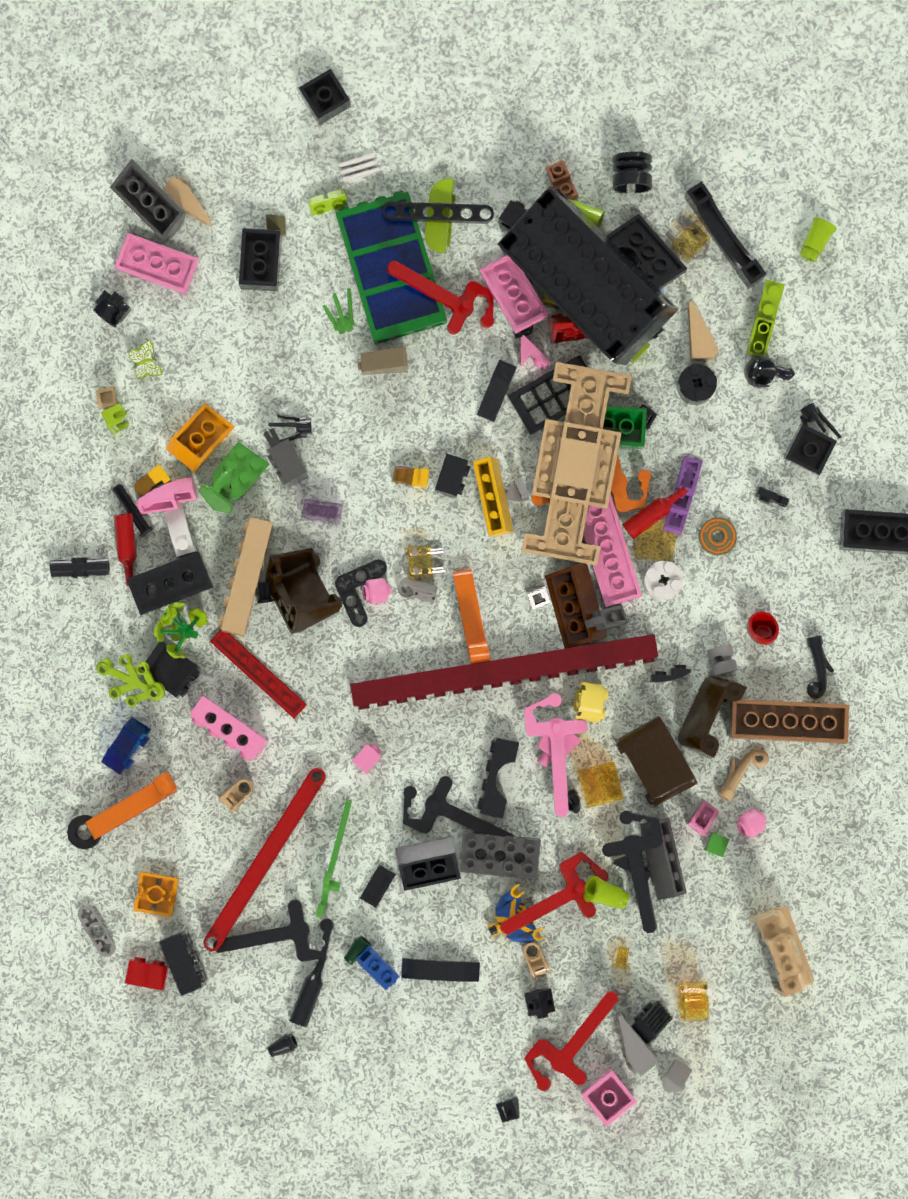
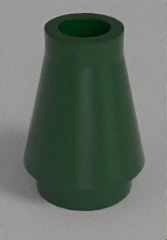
M363 936L355 938L344 959L353 965L357 961L356 958L369 945L372 946L371 943Z

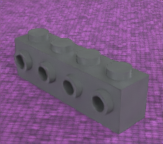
M669 817L659 819L663 844L658 848L645 850L657 900L687 894ZM651 822L640 824L642 836L650 834Z

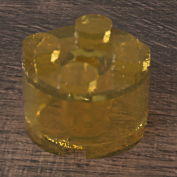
M706 981L678 983V994L680 995L678 1006L681 1021H708L709 999L707 993H705V990H708Z

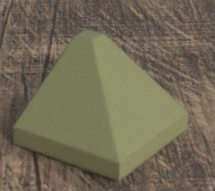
M266 214L267 230H280L282 235H286L285 216Z

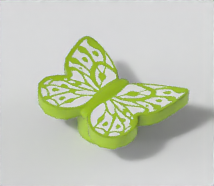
M151 340L143 343L140 346V350L132 349L129 352L130 360L137 366L135 368V376L138 379H144L147 375L155 377L163 374L161 367L153 361L154 344Z

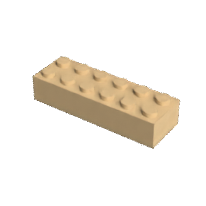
M250 517L249 522L245 521L243 528L245 539L240 540L238 552L241 553L240 558L235 559L233 567L234 571H236L235 577L230 578L228 586L231 593L230 596L226 595L223 607L226 608L225 615L221 614L218 624L222 632L245 637L273 529L272 522Z

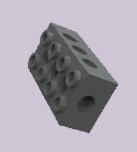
M463 831L460 872L537 879L541 840L540 838ZM484 849L486 851L485 857L478 858L475 855L476 850ZM499 850L504 851L506 854L502 860H498L494 856ZM518 852L525 855L524 860L521 862L514 860V855Z

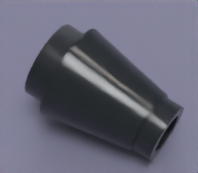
M292 1033L285 1034L268 1046L267 1050L270 1056L274 1057L294 1052L298 1048V1044Z

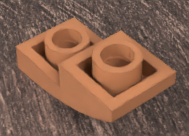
M562 160L547 166L546 171L553 187L561 190L569 199H577L578 193L571 181L564 161Z

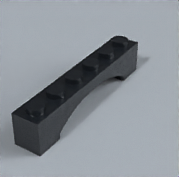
M701 181L686 191L684 198L747 289H750L765 278L766 272L757 259L746 250L735 236L712 198L713 196Z

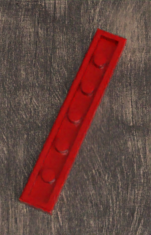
M220 629L210 640L219 651L292 718L295 719L307 706L304 701L232 635L222 632Z

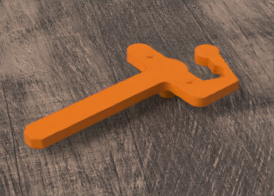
M618 455L611 487L615 507L619 512L642 509L645 507L651 473L648 470H641L638 473V481L641 483L640 491L643 492V496L639 497L641 500L628 499L626 492L627 478L622 473ZM535 495L531 497L532 503L536 506L550 504L551 498Z

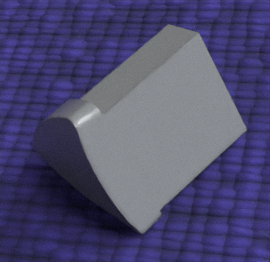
M521 477L514 479V483L509 487L506 494L508 500L515 502L529 500L528 490Z
M675 1059L663 1077L664 1090L666 1092H680L686 1087L685 1083L692 1069Z

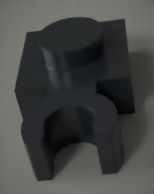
M759 487L755 494L756 497H759L758 501L769 504L771 502L784 508L790 500L762 487Z

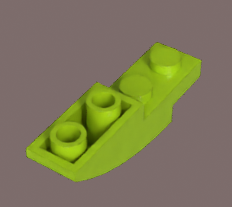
M766 279L752 327L747 354L766 356L785 284Z

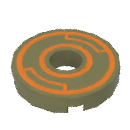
M712 518L701 526L699 542L707 553L717 556L724 555L735 546L737 532L734 525L728 520ZM716 531L723 534V540L720 542H716L712 538L713 533Z

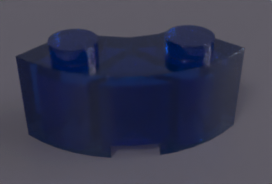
M131 717L123 726L112 745L107 749L101 763L120 775L125 769L129 770L134 763L132 759L140 747L144 748L150 740L148 734L151 729Z

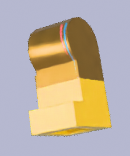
M158 465L140 478L134 487L136 493L143 497L161 483L167 484L172 482V480L163 468Z
M395 466L392 482L427 488L429 469Z

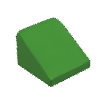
M711 832L705 850L723 857L729 839Z

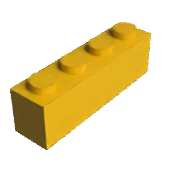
M487 457L473 461L488 535L499 537L514 533L498 459Z

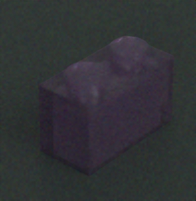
M304 499L303 520L341 525L343 504Z

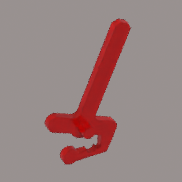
M392 261L388 264L386 268L388 274L452 310L453 314L447 325V331L450 334L456 335L460 332L466 318L474 310L473 303L476 296L487 298L486 302L489 304L485 308V315L480 318V325L487 329L494 324V297L490 290L481 284L470 281L465 286L462 295L456 296L397 261Z
M583 852L566 859L559 865V870L566 882V887L501 922V932L509 935L572 900L577 903L584 917H593L596 914V908L593 902H586L584 900L583 892L585 891L586 882L580 879L575 868L582 860L584 863L588 862L590 864L589 869L595 873L594 875L605 882L609 878L608 872L601 869Z
M610 991L605 994L562 1050L557 1049L546 1039H540L535 1043L524 1059L537 1082L539 1090L546 1091L551 1087V1080L548 1077H543L540 1070L534 1068L535 1063L533 1059L540 1055H543L550 1062L551 1067L556 1072L563 1073L576 1085L580 1086L586 1083V1073L574 1064L573 1059L618 1003L619 995L616 992Z

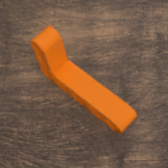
M472 569L453 572L470 664L490 661Z
M167 771L153 779V783L91 818L85 824L94 840L165 800L169 795L175 794L178 788Z

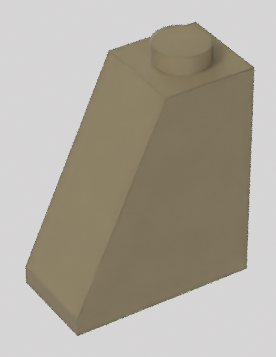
M406 347L361 353V359H357L358 370H362V375L408 372Z

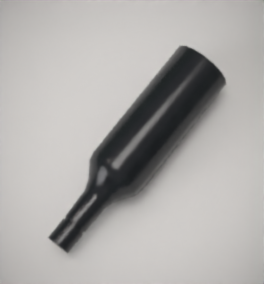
M327 957L318 959L314 971L305 978L289 1019L290 1022L307 1028L323 986L322 971Z

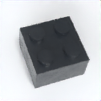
M331 69L298 88L300 96L319 126L351 107L348 95Z
M800 424L783 458L816 475H820L837 440L805 424Z

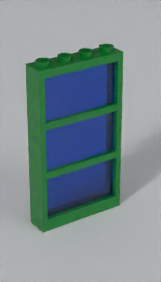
M398 191L393 196L387 198L386 196H381L373 202H360L356 207H343L339 209V212H336L337 221L374 345L447 324V318L441 303L388 274L386 269L390 262L397 261L436 284L418 222L390 221L382 215V206L386 202H411L409 192ZM389 206L385 209V213L388 216H392L396 213V209ZM407 207L404 210V214L409 217L415 213L412 207Z

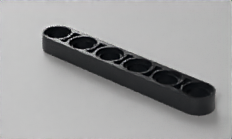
M390 201L382 206V215L390 221L488 224L494 218V210L489 205ZM389 206L396 209V213L392 216H388L385 213V209ZM407 207H412L415 213L409 217L404 214V210ZM425 208H432L434 214L431 217H426L423 211ZM444 209H451L453 215L450 218H445L442 215ZM469 209L472 212V216L467 219L461 216L462 210ZM488 210L491 216L488 219H483L480 216V212Z

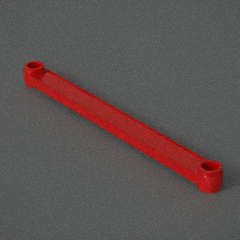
M314 768L309 772L207 933L203 942L204 947L208 951H216L221 947L324 784L326 775L322 769ZM314 772H321L322 780L320 782L312 780ZM210 937L217 939V946L215 948L208 946V939Z

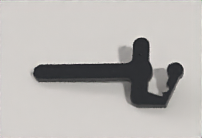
M448 776L440 778L434 793L427 798L425 802L426 810L421 819H410L407 813V809L411 807V799H414L417 795L416 789L413 786H407L403 791V824L421 833L430 832L436 818L442 815L478 833L514 836L512 833L447 803L446 797L452 786V779Z
M626 810L619 816L621 823L627 825L632 823V821L641 822L642 819H645L647 824L651 822L650 834L641 837L629 835L623 840L606 843L602 847V853L607 857L622 854L628 857L643 931L654 933L657 929V922L642 852L658 848L663 844L659 818L636 814Z
M292 900L288 904L290 924L288 926L227 937L216 952L222 953L284 940H293L299 961L306 962L326 958L334 922L328 918L320 922V929L323 931L322 940L325 941V945L321 947L322 951L310 949L308 939L310 927L305 921L302 903L299 900ZM217 940L213 943L214 948L217 946Z

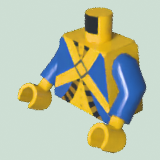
M516 884L510 891L502 895L495 906L496 913L494 915L497 922L487 926L492 937L501 933V922L526 909L520 898L525 891H517V887L520 884ZM533 922L509 935L504 934L506 939L521 943L535 940L541 941L547 937H542L539 933L544 928L536 929Z

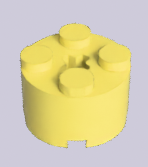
M580 681L578 685L582 686L580 690L576 689L573 711H577V716L573 715V718L594 723L604 720L606 709L603 708L604 701L608 699V689H605L604 685Z

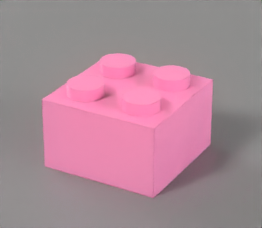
M611 1068L580 1092L606 1127L637 1102Z

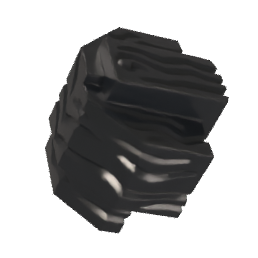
M105 290L95 301L96 307L93 309L99 317L114 328L119 323H122L132 310L126 305L125 298L116 291L111 295Z

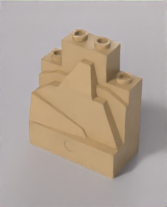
M782 905L749 917V922L758 925L764 943L769 946L778 971L776 976L780 986L774 987L775 992L787 997L801 992L805 986L813 984L815 979L788 906Z

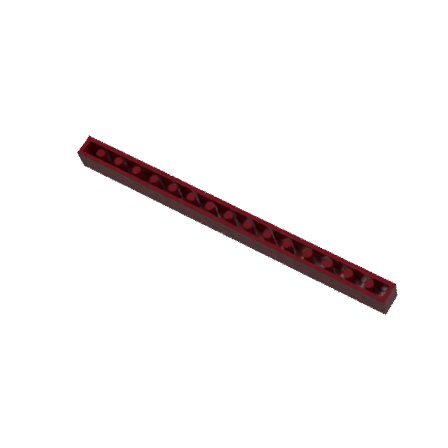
M655 634L351 683L350 687L354 707H358V710L369 709L371 704H377V707L388 706L389 701H396V704L406 703L408 698L414 697L416 701L427 699L426 695L432 694L437 698L446 696L445 692L453 691L454 695L465 693L464 689L472 688V691L484 690L483 686L491 685V688L503 687L502 683L510 682V685L522 684L521 680L529 679V682L540 681V677L548 676V679L559 678L561 673H567V676L579 674V670L585 669L586 673L598 671V667L605 666V670L617 668L616 664L624 663V667L636 665L635 661L643 660V664L655 662L654 658L659 656Z

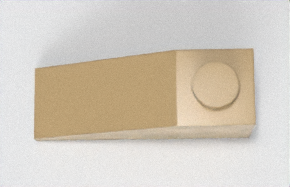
M171 176L163 190L186 214L211 228V220L188 187L187 182L180 177L176 179Z
M689 302L687 311L690 362L713 361L715 355H718V345L714 344V338L694 303Z

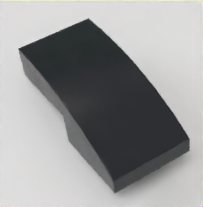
M675 665L674 668H670L669 675H666L665 671H655V674L650 675V683H662L679 679L691 673V669H686V665Z

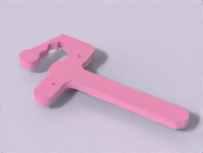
M553 693L548 698L524 709L525 731L529 736H548L550 738L554 810L558 817H565L569 810L564 737L568 734L585 733L588 725L583 720L564 721L560 718L537 723L532 713V710H535L537 706L542 708L548 705L557 707L561 704V696Z

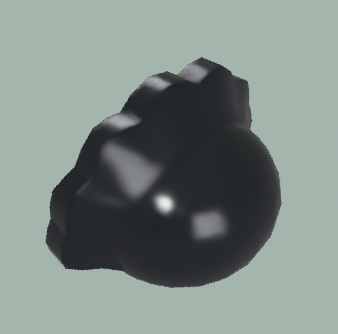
M572 789L568 791V810L577 814L581 807L578 792Z

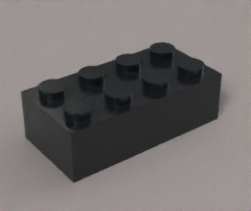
M845 509L841 512L839 550L908 555V514Z

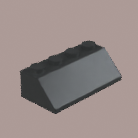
M131 159L110 188L162 240L173 238L184 224L186 212Z

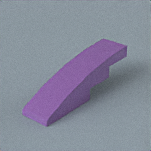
M684 456L673 493L683 486L688 493L672 505L669 514L666 516L663 527L664 531L681 536L703 461Z

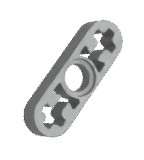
M90 905L82 906L78 911V918L97 951L104 957L112 955L116 950L115 942L95 908ZM84 909L92 911L90 914L92 920L97 919V922L90 924L89 927L86 924L90 922L89 919L82 917ZM99 925L102 928L100 936L92 934L93 926ZM105 935L107 936V939H104L105 943L111 944L112 946L110 947L109 953L107 951H102V948L104 947L102 941H100L99 943H97L96 941L103 938Z

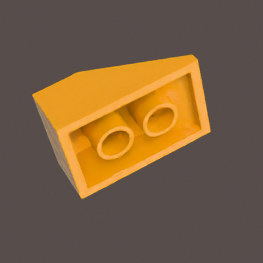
M205 403L170 439L166 450L196 473L230 434L234 426Z

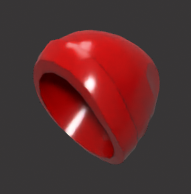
M764 611L756 612L748 619L747 632L754 642L769 645L777 639L779 626L774 616Z

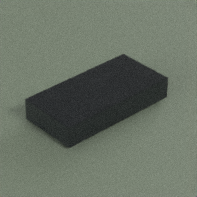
M379 865L360 899L376 908L396 874Z

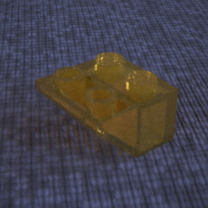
M614 761L577 771L586 808L624 799Z

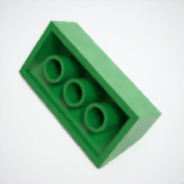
M607 406L603 429L621 432L619 448L643 449L645 447L647 408Z

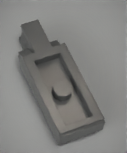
M622 605L596 611L592 614L593 618L584 621L586 628L596 626V629L600 631L628 623Z

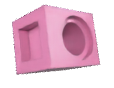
M366 744L352 762L367 774L374 767L375 763L381 759L382 756L379 754L381 750L374 744L371 746Z

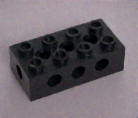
M199 551L126 579L140 615L214 588ZM187 571L193 573V579L190 582H186L183 578L184 573ZM168 578L175 580V586L172 589H168L165 585ZM150 585L157 587V593L154 596H150L147 592Z

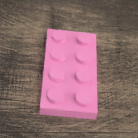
M128 233L114 268L186 295L199 263V258Z
M508 255L479 269V274L515 334L549 317L548 311L525 273Z

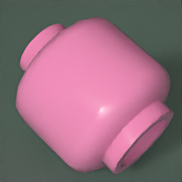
M383 578L367 580L365 585L362 586L363 598L370 604L386 602L388 596L391 595V586Z
M750 809L739 816L737 828L744 837L753 838L766 828V817L761 811L758 812L755 809Z

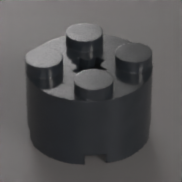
M692 364L685 368L677 381V391L680 398L690 405H700L707 402L717 387V377L714 372L702 364ZM698 381L700 384L695 388L694 383Z

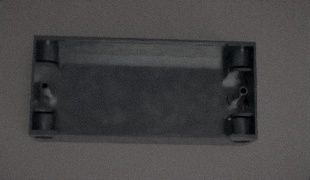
M549 186L497 243L515 264L615 364L627 365L679 310L561 190Z

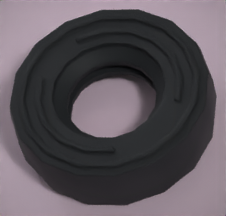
M77 816L68 825V840L78 849L93 848L101 839L100 837L94 840L91 835L90 838L83 840L78 836V828L93 818V816Z

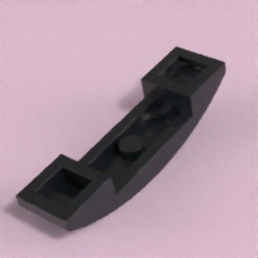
M402 958L401 978L479 982L480 962Z

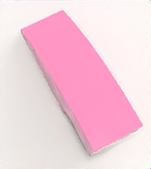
M193 477L179 479L145 494L136 501L141 515L179 509V502L197 500V486Z

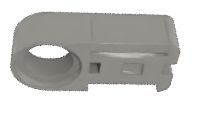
M404 578L399 583L398 593L409 599L414 600V598L433 604L438 587ZM407 585L411 587L412 590H405L402 586Z

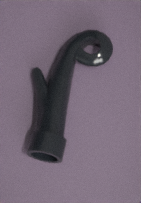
M822 635L806 638L818 682H811L807 687V693L813 699L821 698L826 691V668L831 673L834 672L822 647ZM815 686L819 688L817 693L813 691Z

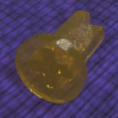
M618 947L616 963H613L612 967L625 970L630 969V966L627 965L629 948Z

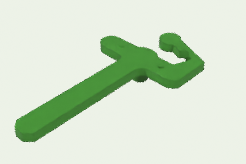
M346 799L328 871H326L323 882V895L321 903L318 905L317 918L322 919L330 890L339 892L341 882L333 881L332 877L352 804L351 800Z

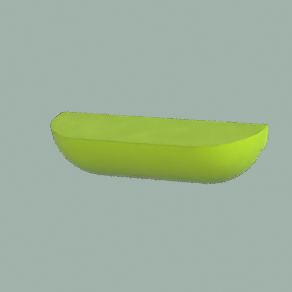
M454 179L438 181L430 191L428 203L455 204L456 193H453ZM428 208L427 217H431L434 211L432 208ZM446 208L442 211V215L445 218H450L453 215V211ZM426 222L425 241L435 252L447 253L446 247L450 246L452 223Z

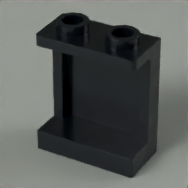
M159 642L145 661L149 665V671L154 681L161 683L165 690L175 698L184 697L189 690L187 686L190 681H195L199 676L200 671L198 670L200 667L186 657H171L166 651L167 644Z

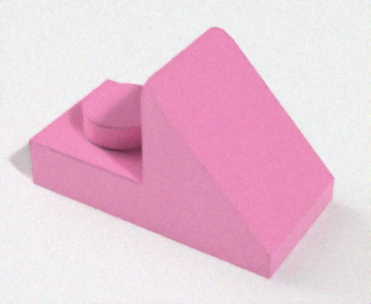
M523 335L520 340V367L532 357L533 364L540 369L542 367L545 370L551 361Z

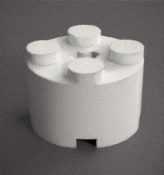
M659 561L651 565L646 571L643 578V586L646 593L653 599L667 601L680 592L683 586V575L678 566L673 562ZM661 576L663 577V579L668 580L665 583V586L663 583H659Z

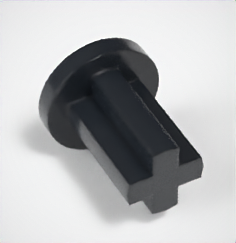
M269 581L258 582L260 599L257 600V603L273 602L274 599L270 596Z

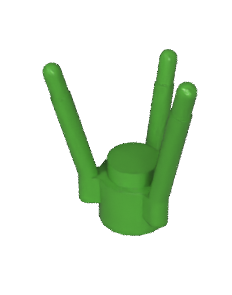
M348 288L349 319L347 316H343L336 293H333V298L339 314V318L336 319L337 322L327 306L323 305L335 331H338L339 334H344L345 331H353V326L355 325L351 289Z

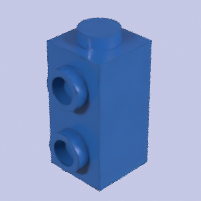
M370 945L356 958L359 965L385 990L393 986L400 977Z

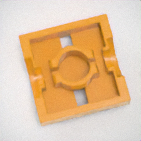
M140 872L138 892L133 911L173 917L179 878ZM157 878L162 879L161 886L156 885ZM153 904H157L156 911L152 910Z

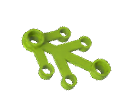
M123 654L119 658V664L126 667L129 675L115 669L113 662L107 658L102 659L96 666L97 672L100 675L109 674L127 683L119 687L113 686L109 690V696L112 699H117L121 694L137 688L144 691L137 695L130 694L126 698V704L130 707H134L138 702L148 698L153 701H159L165 695L164 686L154 681L149 671V665L146 662H140L135 669L132 657L129 654ZM138 674L144 676L146 683L141 681Z

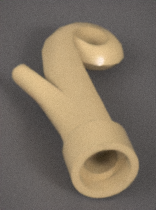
M753 750L737 766L735 759H731L728 777L717 794L730 802L751 761L757 767H765L769 762L768 754L763 750ZM761 756L763 761L758 762L755 757Z

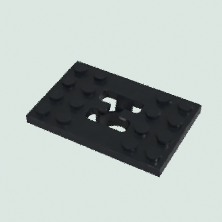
M637 214L606 235L659 290L684 274L688 269L640 214Z

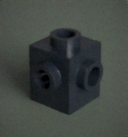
M551 988L524 993L528 1016H537V1019L549 1017L548 1013L556 1011Z

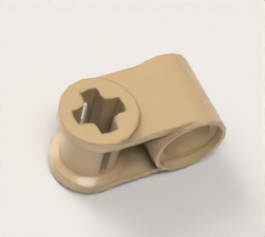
M241 779L218 800L223 802L232 814L253 793L254 783L250 779ZM243 782L248 783L250 786L247 793H243L240 789V785Z
M534 941L525 943L522 950L533 980H536V977L545 973L550 974V968L539 945ZM529 946L537 948V952L534 955L526 953Z

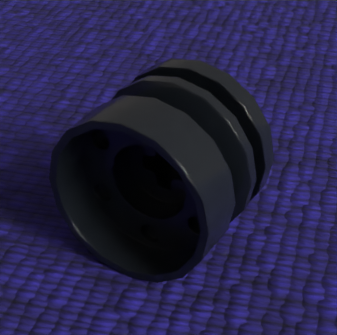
M622 152L613 156V171L617 173L613 175V190L615 192L627 193V184H635V193H644L652 190V175L647 173L652 170V165L650 164L652 163V155L645 152Z

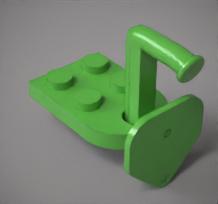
M237 442L215 469L211 480L212 487L202 484L199 493L213 510L230 514L233 506L229 501L238 500L245 496L269 466V463L240 442Z

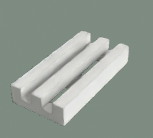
M374 153L338 164L344 183L380 172ZM372 159V162L358 165L345 170L343 169L344 167H348ZM374 166V169L368 171H364L347 177L345 175L348 173H352L358 170Z

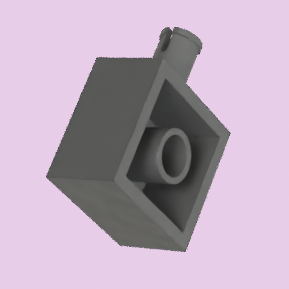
M274 428L269 430L273 436L272 438L268 431H266L263 435L271 447L268 449L270 455L267 457L274 469L278 467L279 472H277L281 483L283 485L287 484L290 488L308 478L309 476L289 439L281 442Z

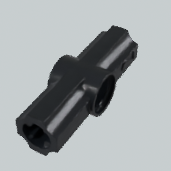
M78 557L71 558V560L50 561L51 577L72 578L106 576L110 574V563L108 558L88 559Z

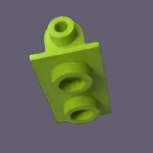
M338 189L328 192L327 199L324 198L323 194L310 197L311 199L307 201L311 215H322L327 211L339 210L344 206H348L344 190Z

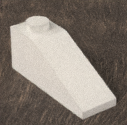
M179 502V509L164 511L170 537L178 559L197 552L182 502Z

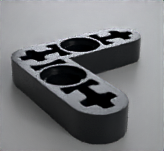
M377 559L340 575L335 580V587L350 621L355 627H363L368 621L367 614L355 588L364 585L367 580L384 576L387 572V565L383 560ZM376 563L384 566L382 573L375 571L372 573L374 577L370 578L366 567L370 566V570L375 568ZM358 571L366 573L367 577L364 581L356 579L355 576ZM352 574L356 585L352 586V582L347 584L346 589L338 586L341 583V579H344V581L350 580L349 575ZM349 596H354L357 599V603L353 607L346 604V599ZM360 606L361 610H358L360 616L364 615L363 623L354 622L356 615L354 612L350 614L349 610H354Z

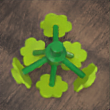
M184 602L171 603L162 614L160 622H157V626L154 627V636L157 637V642H163L164 634L171 635L173 641H179L177 645H166V651L173 658H185V651L180 647L187 638L192 637L195 639L198 637V632L194 630L193 626L196 625L201 628L208 623L206 619L207 613L195 608L188 611L191 624H187L180 615V612L184 610ZM176 616L178 617L180 623L174 619ZM173 622V627H170L168 630H165L164 627L166 625H170Z

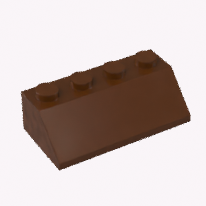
M575 565L545 575L564 648L576 647L607 638L606 630H597L596 626L586 628L584 622L593 618L592 614L600 610L588 565Z

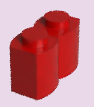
M135 956L134 960H129L125 984L164 990L169 966H166L164 961L154 960L153 963L146 962V958Z

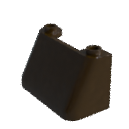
M313 548L272 555L269 558L266 581H269L270 593L291 634L299 633L338 613L340 608H342L341 598L335 593L328 594L317 572L318 566H320V558L315 554Z
M715 676L705 678L679 731L678 742L680 745L708 759L715 758L719 749V741L708 733L722 703H725L727 700L732 702L739 701L747 687Z
M660 716L616 739L618 751L621 755L624 753L628 757L647 792L644 796L649 805L653 804L656 807L698 784Z

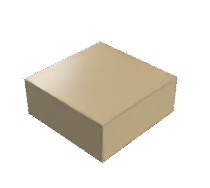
M114 386L95 390L100 410L118 404Z

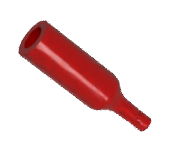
M683 486L669 497L657 498L624 522L622 526L634 540L668 515L672 505L688 493V491Z
M132 513L113 515L117 556L119 562L124 567L126 579L133 577V564L137 559Z

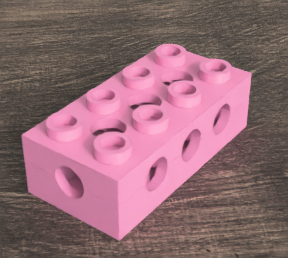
M205 696L201 697L189 714L193 717L191 720L193 723L202 728L204 726L209 728L207 731L209 734L218 739L219 737L223 738V743L233 750L235 748L239 749V755L246 760H256L269 742ZM215 714L216 721L210 724L209 716ZM227 725L232 726V732L229 735H226L224 732ZM246 735L248 737V743L247 745L242 746L240 743L241 737Z

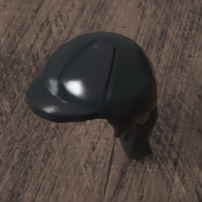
M757 356L747 362L744 376L750 385L760 388L769 387L767 384L772 382L774 376H778L783 380H791L795 376V372L792 368L775 367L772 359L765 356Z

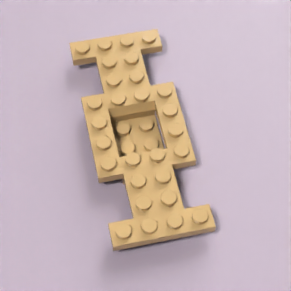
M556 362L553 381L570 384L571 390L565 422L545 419L532 495L551 498L544 536L525 533L521 552L597 565L600 546L582 543L588 506L608 509L621 439V432L603 429L609 392L629 395L632 375Z

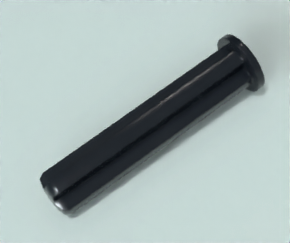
M121 484L116 485L112 491L126 512L133 514V522L140 531V537H144L153 530V527H149Z

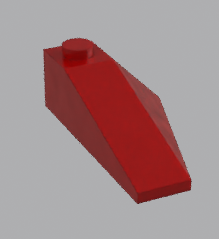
M554 314L551 318H548L551 344L588 339L567 316Z

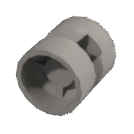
M731 644L707 650L709 660L713 661L711 668L714 676L738 670L736 660L732 659L734 653Z

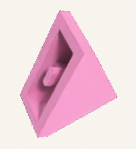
M703 800L686 824L704 836L719 811Z

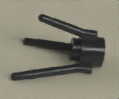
M814 403L800 410L802 413L800 419L803 424L808 426L807 420L809 423L816 421L822 432L825 433L826 429L819 420L820 417L839 439L841 438L838 431Z
M278 414V418L295 420L296 423H268L270 427H296V432H300V434L280 439L281 442L286 439L292 441L299 438H307V434H312L311 419H306V417Z

